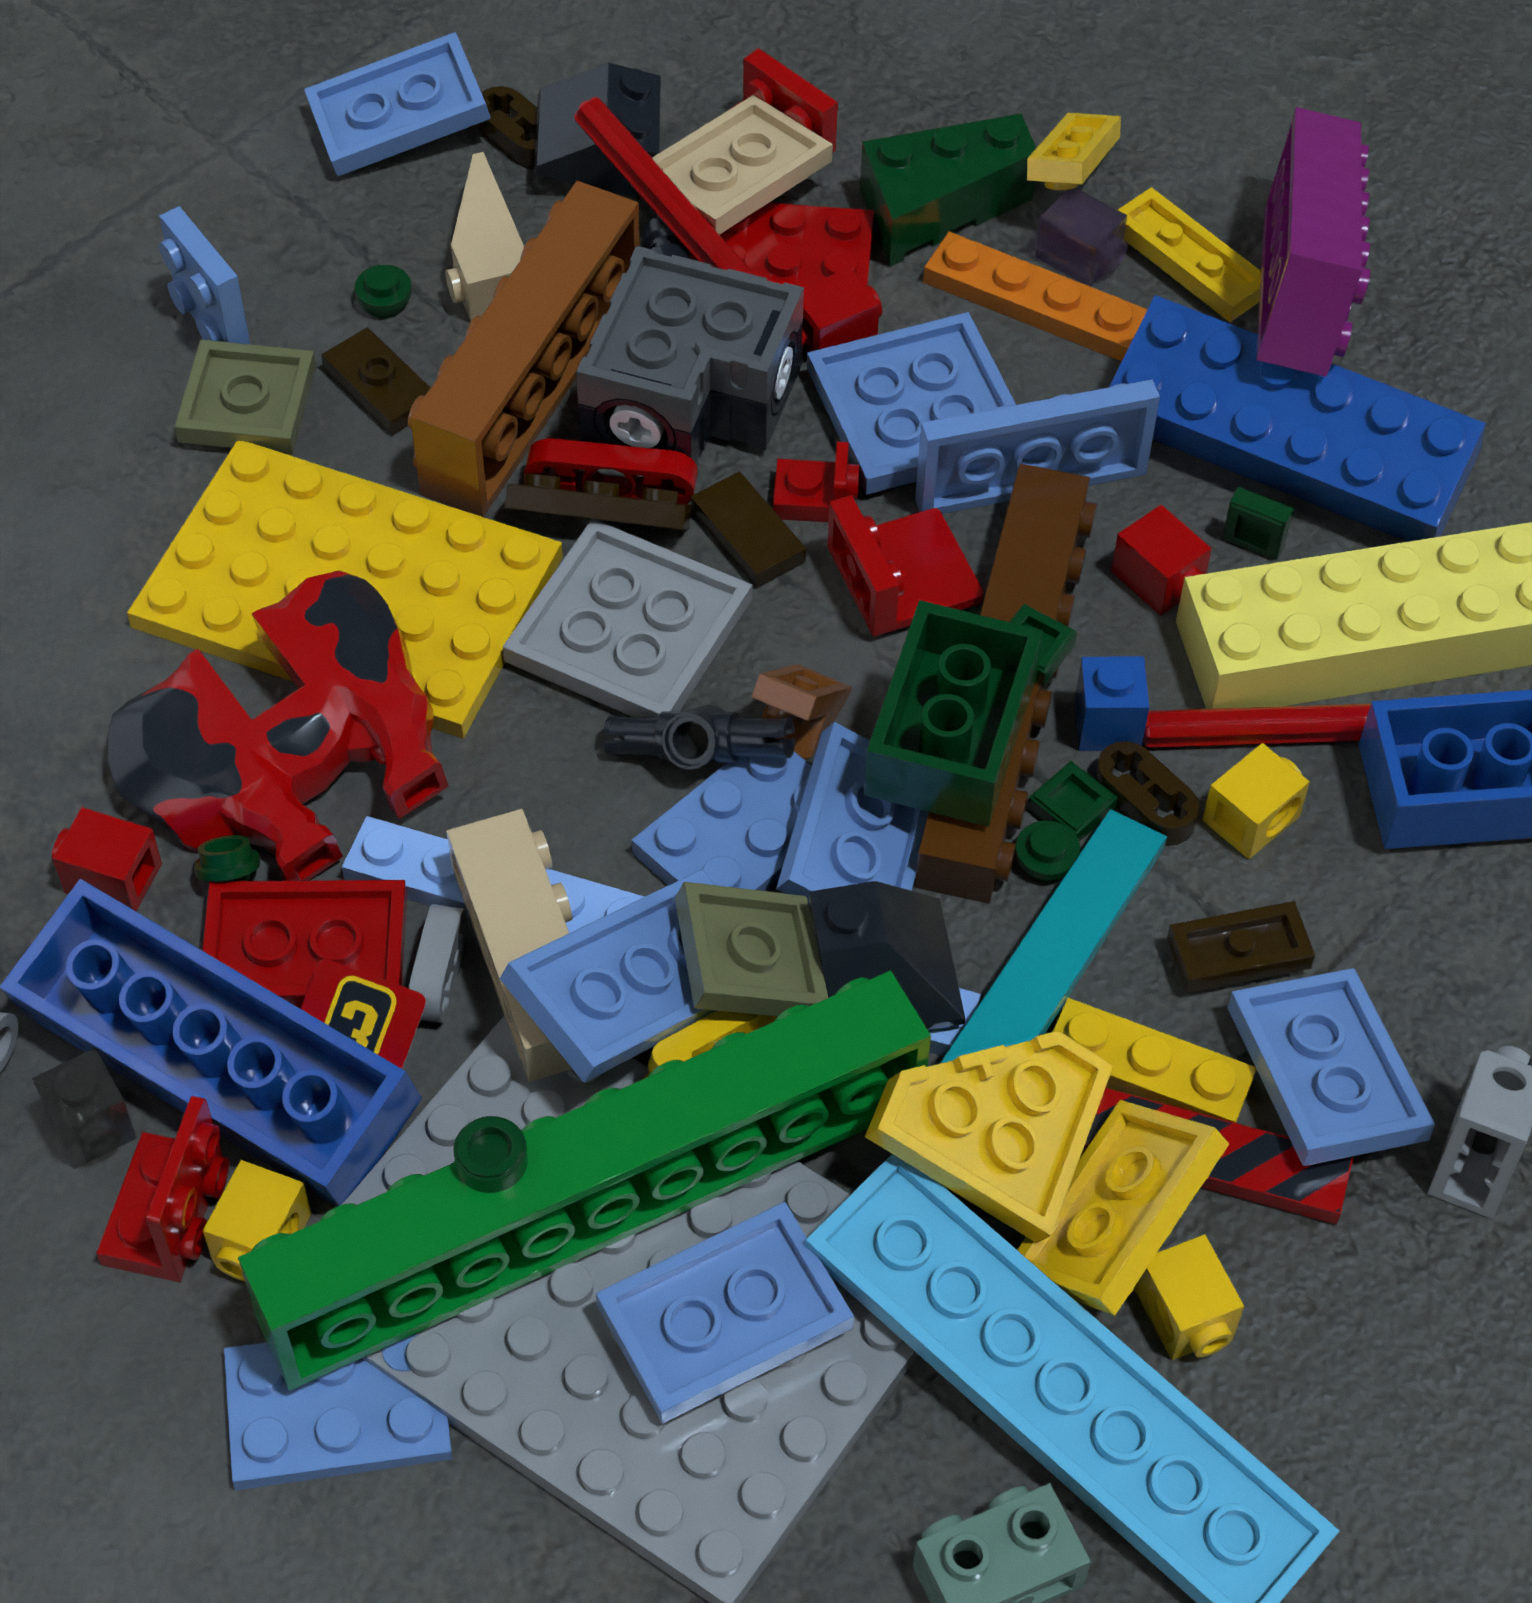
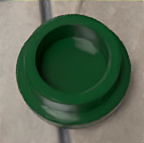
M376 265L364 270L357 277L354 286L357 301L369 314L380 318L392 317L402 312L412 294L410 277L404 270L393 265Z
M1038 821L1028 825L1021 831L1017 838L1015 854L1019 865L1030 878L1043 883L1059 881L1066 876L1080 855V843L1075 833L1067 826L1055 821Z
M228 835L202 843L198 847L199 859L195 862L194 868L196 877L203 881H248L250 879L249 874L256 871L261 863L259 853L251 849L249 838L241 835Z

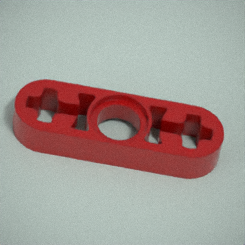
M546 438L538 440L530 446L524 479L525 473L561 477V489L583 491L584 480L620 484L618 496L642 498L643 487L679 491L677 503L688 504L690 496L694 495L698 467L695 461L686 454L672 450ZM611 469L625 476L611 477L600 473L598 470Z

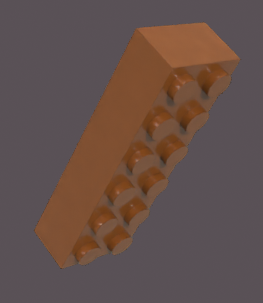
M576 181L563 201L557 200L553 204L547 223L537 238L532 237L527 241L516 268L510 276H503L495 289L492 302L482 316L476 315L472 319L461 346L454 355L450 354L443 360L435 383L425 396L420 395L414 401L410 409L408 427L412 430L415 451L413 466L417 468L420 495L481 517L485 516L528 452L530 446L534 443L577 379L576 371L583 356L586 357L590 350V341L603 314L607 315L610 300L623 273H627L630 267V258L636 246L640 247L638 202Z

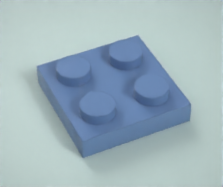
M180 206L159 215L164 240L159 242V250L172 274L173 281L167 283V287L177 309L182 314L190 312L196 320L198 331L203 340L250 344L238 276Z

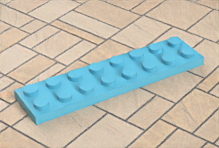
M892 1154L805 1240L804 1245L819 1257L828 1274L1196 1603H1280L1339 1533V1529L943 1185Z

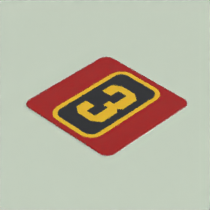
M322 959L316 965L301 1010L402 1069L423 1014L426 998L420 992L338 962Z

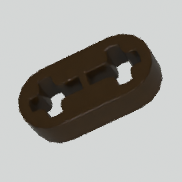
M497 86L484 90L482 96L491 119L478 123V130L517 164L524 168L534 169L537 107L518 91L510 87Z
M1129 741L1115 742L1107 746L1100 753L1095 780L1118 797L1116 807L1118 812L1167 836L1165 846L1179 845L1190 838L1194 832L1200 806L1197 796L1183 781L1146 748L1137 743ZM1114 768L1122 773L1130 769L1136 771L1135 779L1128 774L1116 777L1113 775ZM1160 808L1166 813L1177 809L1181 812L1178 819L1176 816L1169 814L1161 818L1157 815L1158 809Z

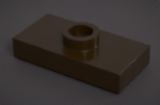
M368 327L321 354L323 368L391 435L408 426V416L414 401L420 395L425 396L431 388Z

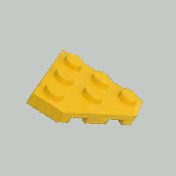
M1055 1031L1005 1047L1000 1045L958 1056L954 1060L929 1067L923 1065L903 1070L888 1080L865 1137L1038 1243L1050 1237L1053 1233L1114 1065L1062 1032Z

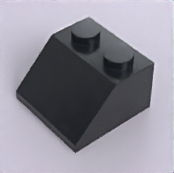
M608 62L540 88L537 100L534 174L574 184L576 181L611 193L640 199L641 196L575 122L574 114L579 109V105L585 100L588 101L593 97L600 98L648 154L654 157L659 154L661 76Z

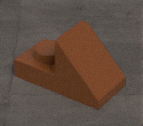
M795 664L760 673L751 697L766 703L761 719L792 718L795 732L792 734L786 733L787 736L778 738L795 739L794 752L803 759H809L817 750L822 731L835 721L849 698L852 686L802 665Z

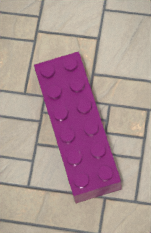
M1295 107L1264 208L1257 341L1258 361L1327 377L1334 355L1344 357L1353 326L1352 322L1347 321L1352 303L1362 304L1371 272L1370 269L1365 268L1370 251V243L1365 242L1370 223V217L1365 216L1370 196L1369 192H1365L1369 176V168H1365L1369 145L1361 144V122Z

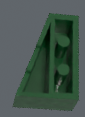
M1022 113L862 141L860 192L867 210H874L873 226L889 267L904 261L905 252L926 242H929L932 247L940 244L949 231L970 221L975 226H978L1032 200L1034 181L1027 180V158L1034 152L1036 146Z

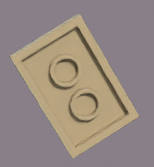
M752 95L652 158L713 228L721 234L831 163L833 144Z

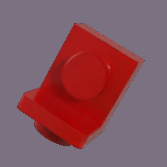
M837 441L835 462L777 459L773 510L782 520L828 522L830 501L850 495L853 496L854 500H857L859 464H848L849 442Z

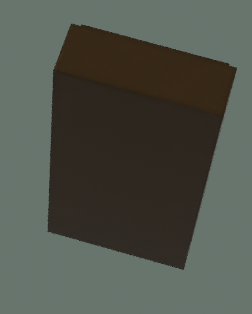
M740 471L690 496L692 512L756 588L806 562L807 548Z

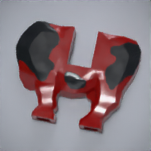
M340 570L308 577L278 603L252 613L264 645L298 688L297 691L254 719L249 717L198 648L189 653L177 670L166 680L127 701L112 715L108 733V762L112 778L120 796L141 812L167 824L178 835L186 850L198 853V847L208 840L228 835L245 836L249 838L251 844L265 848L276 855L279 871L284 881H309L341 859L343 855L332 832L325 825L320 824L315 812L304 806L303 803L325 791L350 761L364 763L376 759L381 765H386L383 790L390 809L398 819L409 814L449 787L442 764L432 754L433 708L413 677L406 643L388 604L377 589L368 581Z

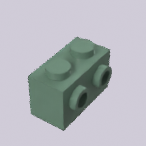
M1049 1483L1030 1492L1025 1486L1005 1491L988 1504L987 1511L964 1521L960 1515H952L935 1522L922 1533V1539L916 1541L913 1569L930 1603H1050L1084 1588L1091 1560Z

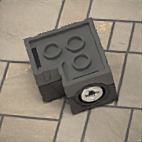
M636 246L630 258V267L627 273H623L610 300L607 315L603 314L590 341V350L586 357L583 356L576 371L580 441L677 451L692 458L697 466L698 456L701 450H705L710 436L727 441L732 439L746 443L750 447L766 450L801 369L804 287L788 283L779 284L767 281V278L732 269L723 270L711 267V264L676 255H672V257L656 253V250Z

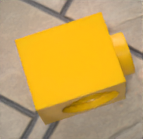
M1261 743L1210 785L1202 821L1249 860L1300 817L1310 781L1302 775L1299 768L1292 761L1279 757L1264 743Z
M240 1160L203 1229L215 1266L225 1274L245 1281L238 1260L239 1256L251 1252L257 1243L271 1235L279 1233L292 1234L305 1228L312 1213L304 1182Z
M1205 1234L1156 1253L1134 1287L1171 1360L1194 1352L1196 1357H1206L1222 1350L1233 1340L1244 1304Z

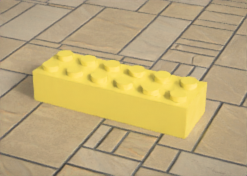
M1532 522L1185 577L1176 624L1206 709L1289 706L1532 666Z

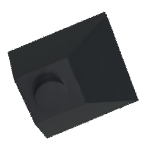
M878 881L809 892L810 914L828 998L834 996L840 988L850 981L858 978L872 979L892 971L927 1030L965 1024L966 1018L939 898Z

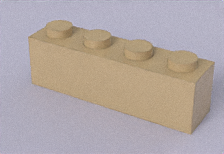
M523 809L446 830L451 867L528 1083L571 1070L572 1067L499 979L509 962L569 934L565 922L572 921L571 907L563 884L560 882L551 885L546 873V869L552 868V859L542 830L531 833Z

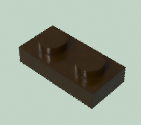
M1295 901L1171 924L1167 935V941L1186 993L1308 970L1312 968L1315 958L1314 950Z

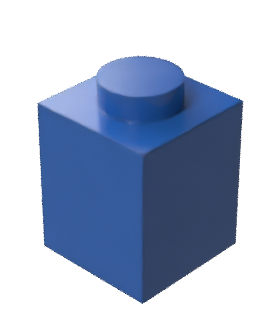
M1144 656L1081 657L1074 699L1079 751H1103L1107 746L1122 741H1129L1142 746L1149 712Z

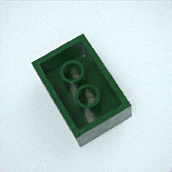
M919 600L867 748L864 795L990 827L1037 678L1043 630Z

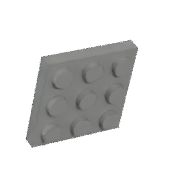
M592 518L503 645L504 662L632 717L658 718L662 711L680 712L752 601V584Z

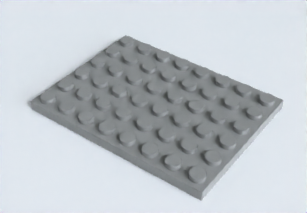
M504 1015L342 1205L348 1203L358 1205L387 1192L392 1184L403 1177L412 1174L426 1175L453 1163L455 1139L461 1129L475 1119L486 1116H498L512 1121L522 1130L527 1124L545 1116L556 1118L579 1108L591 1096L604 1089H622L644 1079L645 1075L649 1073V1069L631 1058L585 1083L573 1069L528 1083ZM795 1161L416 1333L417 1336L410 1341L407 1347V1359L412 1369L410 1371L402 1372L390 1368L383 1358V1349L362 1359L447 1416L450 1425L709 1603H741L915 1361L918 1354L831 1277L854 1315L853 1329L663 1424L661 1423L598 1309L596 1293L783 1202H786L808 1238L851 1194L800 1162Z

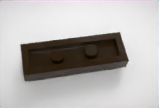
M525 473L524 484H507L505 508L682 530L690 528L692 504L677 503L679 491L643 487L642 498L618 496L620 484L584 480L583 491L561 489V477Z

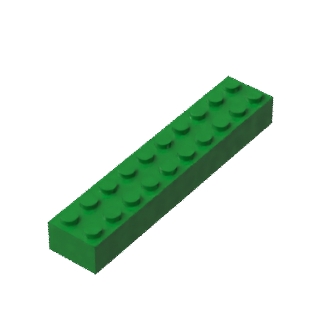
M892 971L872 979L858 978L850 981L840 988L834 996L809 1007L807 1005L793 1006L782 1012L774 1022L747 1034L744 1032L729 1034L720 1039L711 1050L686 1061H668L655 1068L647 1078L622 1089H604L591 1096L579 1108L556 1118L545 1116L530 1122L521 1130L527 1145V1169L523 1177L509 1189L496 1193H484L470 1188L459 1177L454 1160L453 1163L426 1175L412 1174L403 1177L392 1184L387 1192L358 1205L348 1203L337 1206L328 1211L319 1222L292 1234L279 1233L261 1240L253 1247L251 1252L239 1256L238 1260L257 1321L288 1390H293L456 1316L465 1310L498 1297L567 1264L868 1129L888 1080L903 1070L923 1065L928 1067L931 1035Z

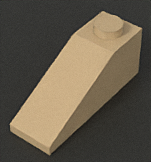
M484 152L472 155L451 243L453 268L445 271L452 301L454 304L463 302L470 321L476 315L482 316L493 300L497 284L503 276L511 275L520 262L524 248Z

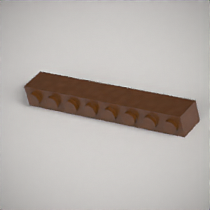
M1019 463L980 615L1010 622L1022 605L1026 604L1069 627L1075 595L1066 594L1068 582L1080 583L1086 549L1077 547L1079 536L1091 537L1097 503L1087 501L1090 477ZM1059 667L1050 678L1057 679ZM1036 682L1034 684L990 827L929 812L918 852L915 888L990 904L996 880L1008 882L1016 844L1005 841L1009 827L1021 829L1028 792L1020 791L1018 787L1021 776L1033 778L1040 741L1032 740L1030 737L1033 726L1045 728L1052 691L1042 690V685Z

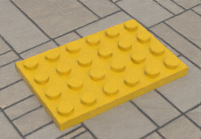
M236 441L131 605L127 616L130 627L193 649L198 648L202 652L292 681L264 645L252 613L278 603L308 577L338 570L360 577L377 589L392 612L409 652L413 677L433 708L434 721L432 729L464 739L505 664L503 645L550 580L563 558L562 542L250 442Z

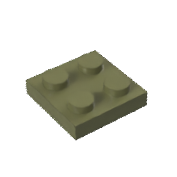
M200 339L174 426L177 441L180 443L233 448L236 441H244L281 453L293 454L316 370L314 351Z
M684 882L674 898L694 1008L778 1017L782 1012L793 1006L807 1005L809 1007L828 998L807 896Z

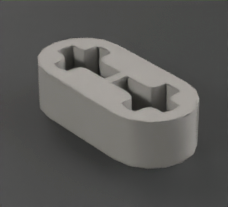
M432 904L429 908L409 984V989L422 993L426 998V1005L420 1020L444 1023L447 1017L466 940L467 911L464 908Z

